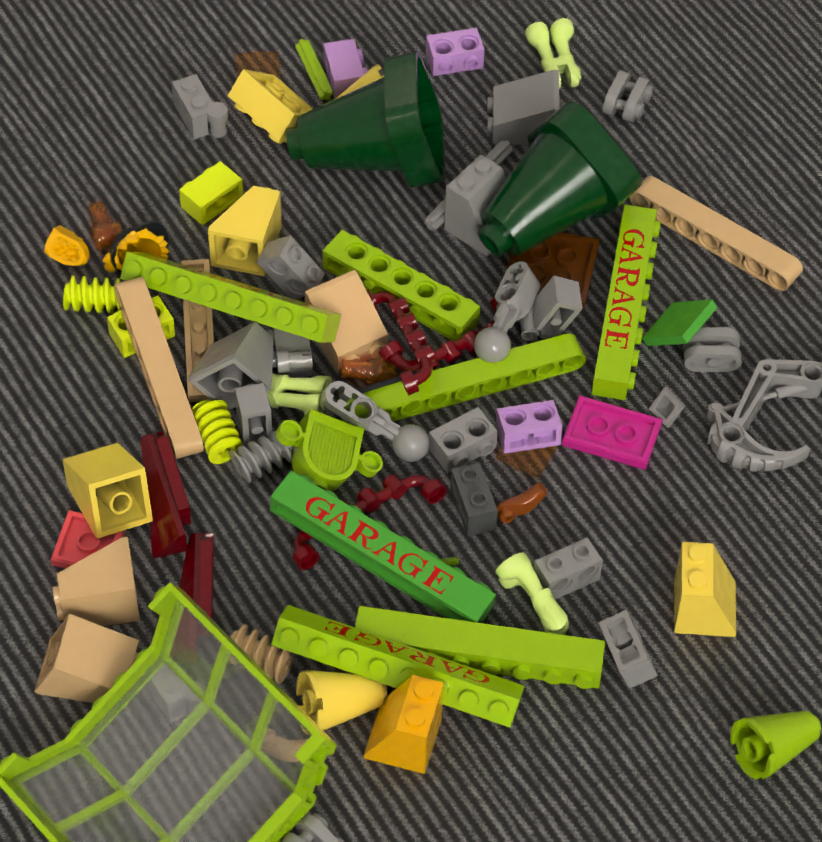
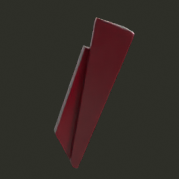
M164 431L144 435L141 438V449L153 521L149 522L153 558H160L187 550L183 526L191 524L190 506L168 436L164 435Z
M214 532L192 533L188 541L179 588L213 620ZM187 608L172 655L178 662H200V635L213 634Z

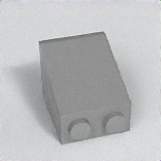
M551 70L493 86V97H488L487 113H492V117L487 118V133H492V144H498L500 141H509L510 145H529L528 135L559 109V70Z
M480 154L446 186L444 230L488 257L491 252L483 245L478 236V231L484 227L481 214L505 182L506 176L501 166Z
M255 321L212 343L190 374L189 382L212 401H225L228 405L227 410L236 407L235 388L243 387L247 384L264 383L266 392L271 390L274 337Z

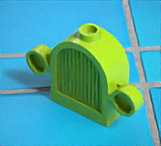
M313 409L308 411L299 424L293 420H285L276 430L277 440L281 444L295 447L291 459L293 471L298 475L307 476L312 480L313 484L323 490H330L332 492L337 490L355 470L365 477H374L383 466V461L376 452L366 451L360 455L364 429Z

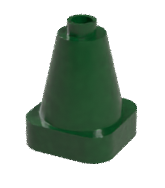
M418 51L385 58L383 78L300 115L297 127L287 129L286 132L291 158L293 161L304 159L310 169L403 171L411 188L445 181L444 128L441 109L427 69Z
M568 101L528 135L527 139L530 147L482 212L481 219L484 227L478 231V236L483 245L497 257H501L506 251L514 256H519L589 217L601 218L613 211L641 187V176L631 160L592 114L580 104Z

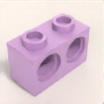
M477 28L426 35V57L433 76L483 68L484 47Z
M554 400L497 408L496 430L498 431L497 434L504 454L561 445L562 422Z

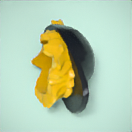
M150 220L138 227L124 229L114 237L109 252L102 260L105 263V270L111 273L117 270L121 273L126 252H144L167 259L168 255L166 254L169 253L167 249L169 242L167 231L159 221Z

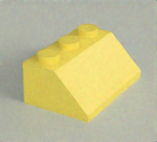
M243 69L228 94V97L235 102L234 106L238 110L252 117L251 121L256 126L269 132V138L279 144L287 142V129L297 127L298 117L313 110L311 106L279 78L267 73Z

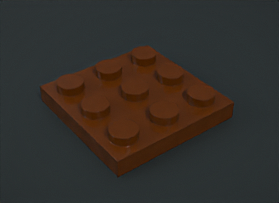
M561 232L519 256L511 254L507 269L516 262H526L540 282L538 294L553 276L579 282L582 308L584 310L600 239Z

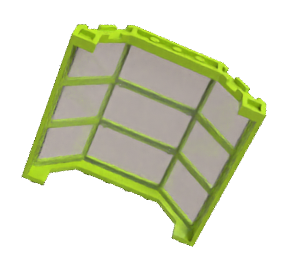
M169 582L167 586L160 588L155 593L153 601L148 605L152 611L160 615L151 645L142 650L137 655L135 663L115 679L113 687L93 703L91 711L71 727L68 736L64 740L30 757L13 752L0 762V787L50 842H281L314 806L317 799L313 794L315 785L319 786L323 783L328 770V766L324 763L327 755L334 754L337 744L181 588Z

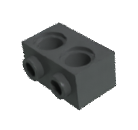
M480 462L451 469L450 489L467 537L496 530L498 510Z

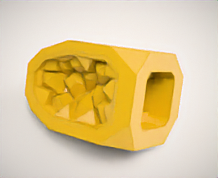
M60 225L53 228L44 247V253L64 265H86L90 257L89 249L83 239L75 235V232Z

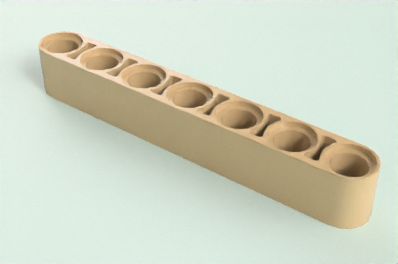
M647 176L642 181L641 187L629 197L633 206L657 209V221H661L662 224L779 291L787 290L803 271L801 262L793 255L653 176Z
M138 277L115 283L114 289L121 313L164 434L168 436L175 460L203 452V442L144 278Z

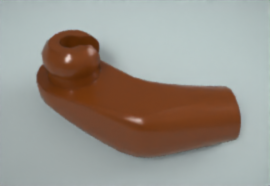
M537 482L524 493L500 502L496 506L498 510L497 518L502 523H510L514 520L515 516L531 512L548 494L547 489L542 483Z

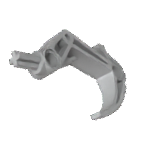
M761 360L757 364L740 402L727 406H722V404L716 402L711 403L708 406L707 418L713 425L709 432L707 444L711 445L712 451L716 454V459L722 463H732L733 468L740 470L747 468L748 471L753 472L758 470L764 472L784 469L806 459L810 452V448L807 445L792 451L772 450L756 442L746 431L765 400L771 398L778 400L788 396L809 399L818 397L822 391V361L819 363L804 360ZM736 409L733 418L726 413L727 411Z

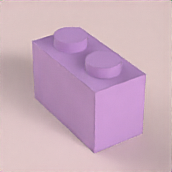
M354 39L323 43L324 65L330 85L334 91L333 96L335 99L368 70L367 67H362V64H364L363 53L361 49H357Z

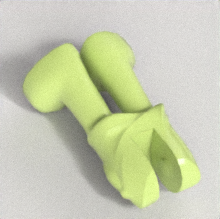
M568 18L556 20L550 28V39L559 56L557 58L553 56L549 41V31L545 23H532L525 31L527 41L537 49L542 59L541 67L543 71L559 70V89L561 88L560 74L565 73L569 87H577L582 78L580 69L575 64L568 46V42L574 34L573 23Z
M272 373L271 390L266 392L270 407L276 409L279 407L295 408L303 411L304 415L310 409L323 413L324 405L321 401V394L332 383V379L330 376L293 378L286 374ZM286 390L303 392L307 394H293L285 392Z
M524 552L509 557L498 566L495 573L498 575V581L502 587L508 589L521 586L531 598L535 612L539 616L545 631L564 635L569 628L568 617L554 599L549 588L543 589L528 556Z

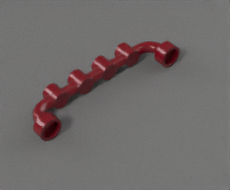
M366 290L376 310V304H388L394 319H396L402 334L406 338L409 348L413 351L421 370L414 375L411 370L399 374L408 396L419 392L418 385L425 382L431 376L433 371L432 362L436 361L430 344L426 345L427 341L424 333L418 327L413 313H409L410 309L404 296L397 299L390 292L383 291L371 294L369 290Z
M494 297L489 304L496 313L498 302ZM494 321L488 323L482 329L472 330L460 339L450 340L438 349L433 350L436 361L432 362L433 370L440 366L438 361L443 358L447 364L458 360L462 356L460 351L465 348L469 354L475 353L474 341L477 334L485 328L493 327ZM398 340L386 344L378 352L385 363L392 362L402 371L411 370L413 372L421 369L416 359L406 360L401 356L404 349Z
M390 475L382 483L384 489L375 493L370 487L364 488L357 495L358 502L352 505L361 509L362 512L367 511L371 513L376 511L381 503L386 500L401 498L412 487H422L421 495L427 503L436 504L445 497L447 488L439 479L431 480L422 475H411L401 480L396 475ZM304 531L297 534L293 546L295 552L292 559L300 570L312 568L319 560V554L311 544H306L307 541L314 537Z

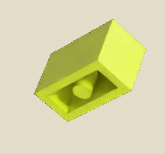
M220 161L214 166L207 168L194 180L185 183L179 189L181 208L203 226L243 196L242 178Z

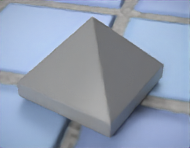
M664 387L649 407V410L657 418L663 419L662 423L667 428H670L686 405L667 387Z

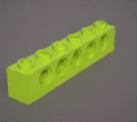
M341 230L322 250L323 269L338 277L356 270L365 289L369 290L371 294L386 291L394 294L397 299L404 296L410 309L409 313H413L416 321L450 340L460 339L466 333L474 330L479 324L480 306L472 299L459 295L450 287L441 285L425 273H420L407 266L403 261L394 259L385 254L381 249L362 241L356 235H351Z

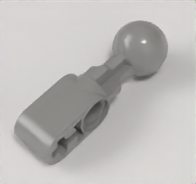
M516 262L507 269L495 294L498 304L496 306L497 311L493 317L494 325L480 331L475 338V352L483 361L496 363L508 356L511 349L510 338L507 335L508 329L512 328L517 320L524 318L529 313L539 292L540 282L526 262Z
M334 381L322 391L321 401L328 410L354 426H360L375 436L383 435L391 440L393 450L400 459L414 462L422 459L428 452L430 441L428 434L423 428L414 424L399 426L391 421L389 413L376 406L372 399L347 383ZM339 390L341 392L339 395L341 399L334 402L332 400L334 396L332 393ZM351 398L354 399V401L348 405L347 409H344V406L348 404L347 401ZM357 404L364 405L367 408L368 416L366 419H360L356 416L354 410Z

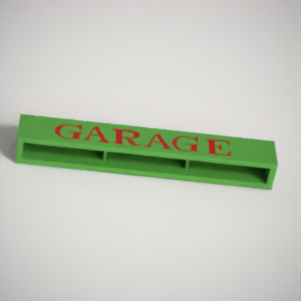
M290 471L271 495V512L441 616L449 619L482 623L492 610L496 594L486 584L477 583L468 578L461 569L450 567L442 562L436 554L430 551L425 552L415 546L414 542L408 537L397 535L379 520H372L364 515L358 507L354 505L349 506L339 500L332 491L323 490L313 484L312 480L307 476L298 475Z

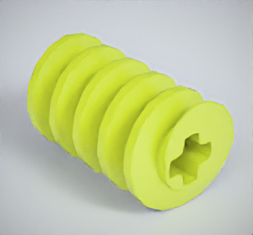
M72 275L69 283L65 285L63 296L65 311L69 309L71 303L74 311H79L82 304L85 312H90L93 305L97 313H101L105 306L109 314H113L116 306L118 311L120 310L114 286L110 285L109 278H105L103 285H99L98 278L94 277L91 285H89L86 276H83L80 284H77L75 275ZM117 278L115 283L121 282L120 279Z
M223 400L201 401L191 409L209 461L213 464L228 462L230 460L229 451L233 450L236 452V449L242 446V441L238 438V431L235 429V423L231 419V413L227 410L228 405Z

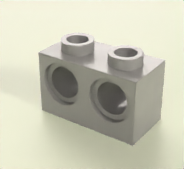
M291 235L267 242L257 260L259 266L292 299L304 297L305 291L318 286L325 275L322 269Z
M477 407L430 431L429 450L443 469L449 473L453 468L466 466L470 461L480 456L489 455L496 448L498 431L480 408Z
M587 537L535 560L534 570L543 589L549 588L554 599H558L600 580L603 560Z
M627 609L599 622L619 672L629 689L658 676L640 633Z

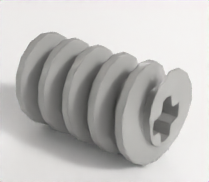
M271 431L268 434V438L261 436L258 438L257 443L255 441L248 442L247 448L239 446L236 452L230 450L229 457L238 475L243 477L247 483H250L252 481L250 473L252 472L258 478L262 477L261 468L263 467L269 474L272 473L271 463H275L279 469L283 468L282 458H285L289 464H292L291 459L295 447L281 444L277 440L276 432Z

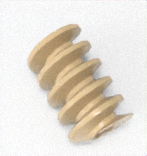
M242 625L230 638L271 679L274 678L277 684L282 683L292 666L291 652L286 650L280 651L278 647L269 646L270 636L267 634L259 641V631L256 629L248 636V625ZM232 654V656H231L232 662H234V663H236V664L241 663V662Z

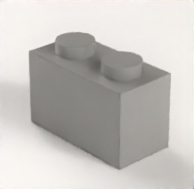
M264 383L247 384L243 387L235 388L237 424L243 446L247 448V444L250 441L257 443L258 438L261 436L268 438L269 432L272 431L271 408Z

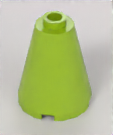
M809 711L744 717L735 721L731 728V745L736 744L739 754L734 755L736 761L752 779L762 778L763 780L769 778L819 739L821 724L819 719Z

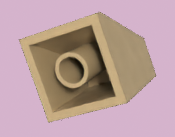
M356 270L305 291V303L342 314L335 342H317L337 373L357 367L371 359L381 357L378 352L388 344V333Z
M122 537L57 573L58 586H53L52 588L58 621L65 620L69 614L101 626L140 621L128 537Z
M69 614L49 640L34 692L40 695L94 703L113 687L115 679L121 673L126 672L135 663V659L139 654L136 652L139 640Z

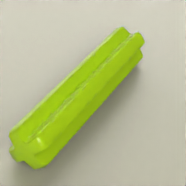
M300 39L299 43L295 46L319 98L327 101L334 94V91L310 41Z

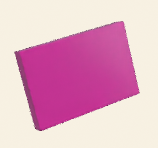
M579 395L562 439V446L646 470L663 419Z

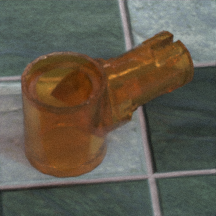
M95 202L89 207L94 222L91 232L97 251H102L110 248L112 240L122 231L118 220L114 221L109 217L103 202Z
M377 356L374 360H369V362H356L345 359L342 362L341 378L366 380V383L374 384L398 376V368L392 362L385 363L381 356Z

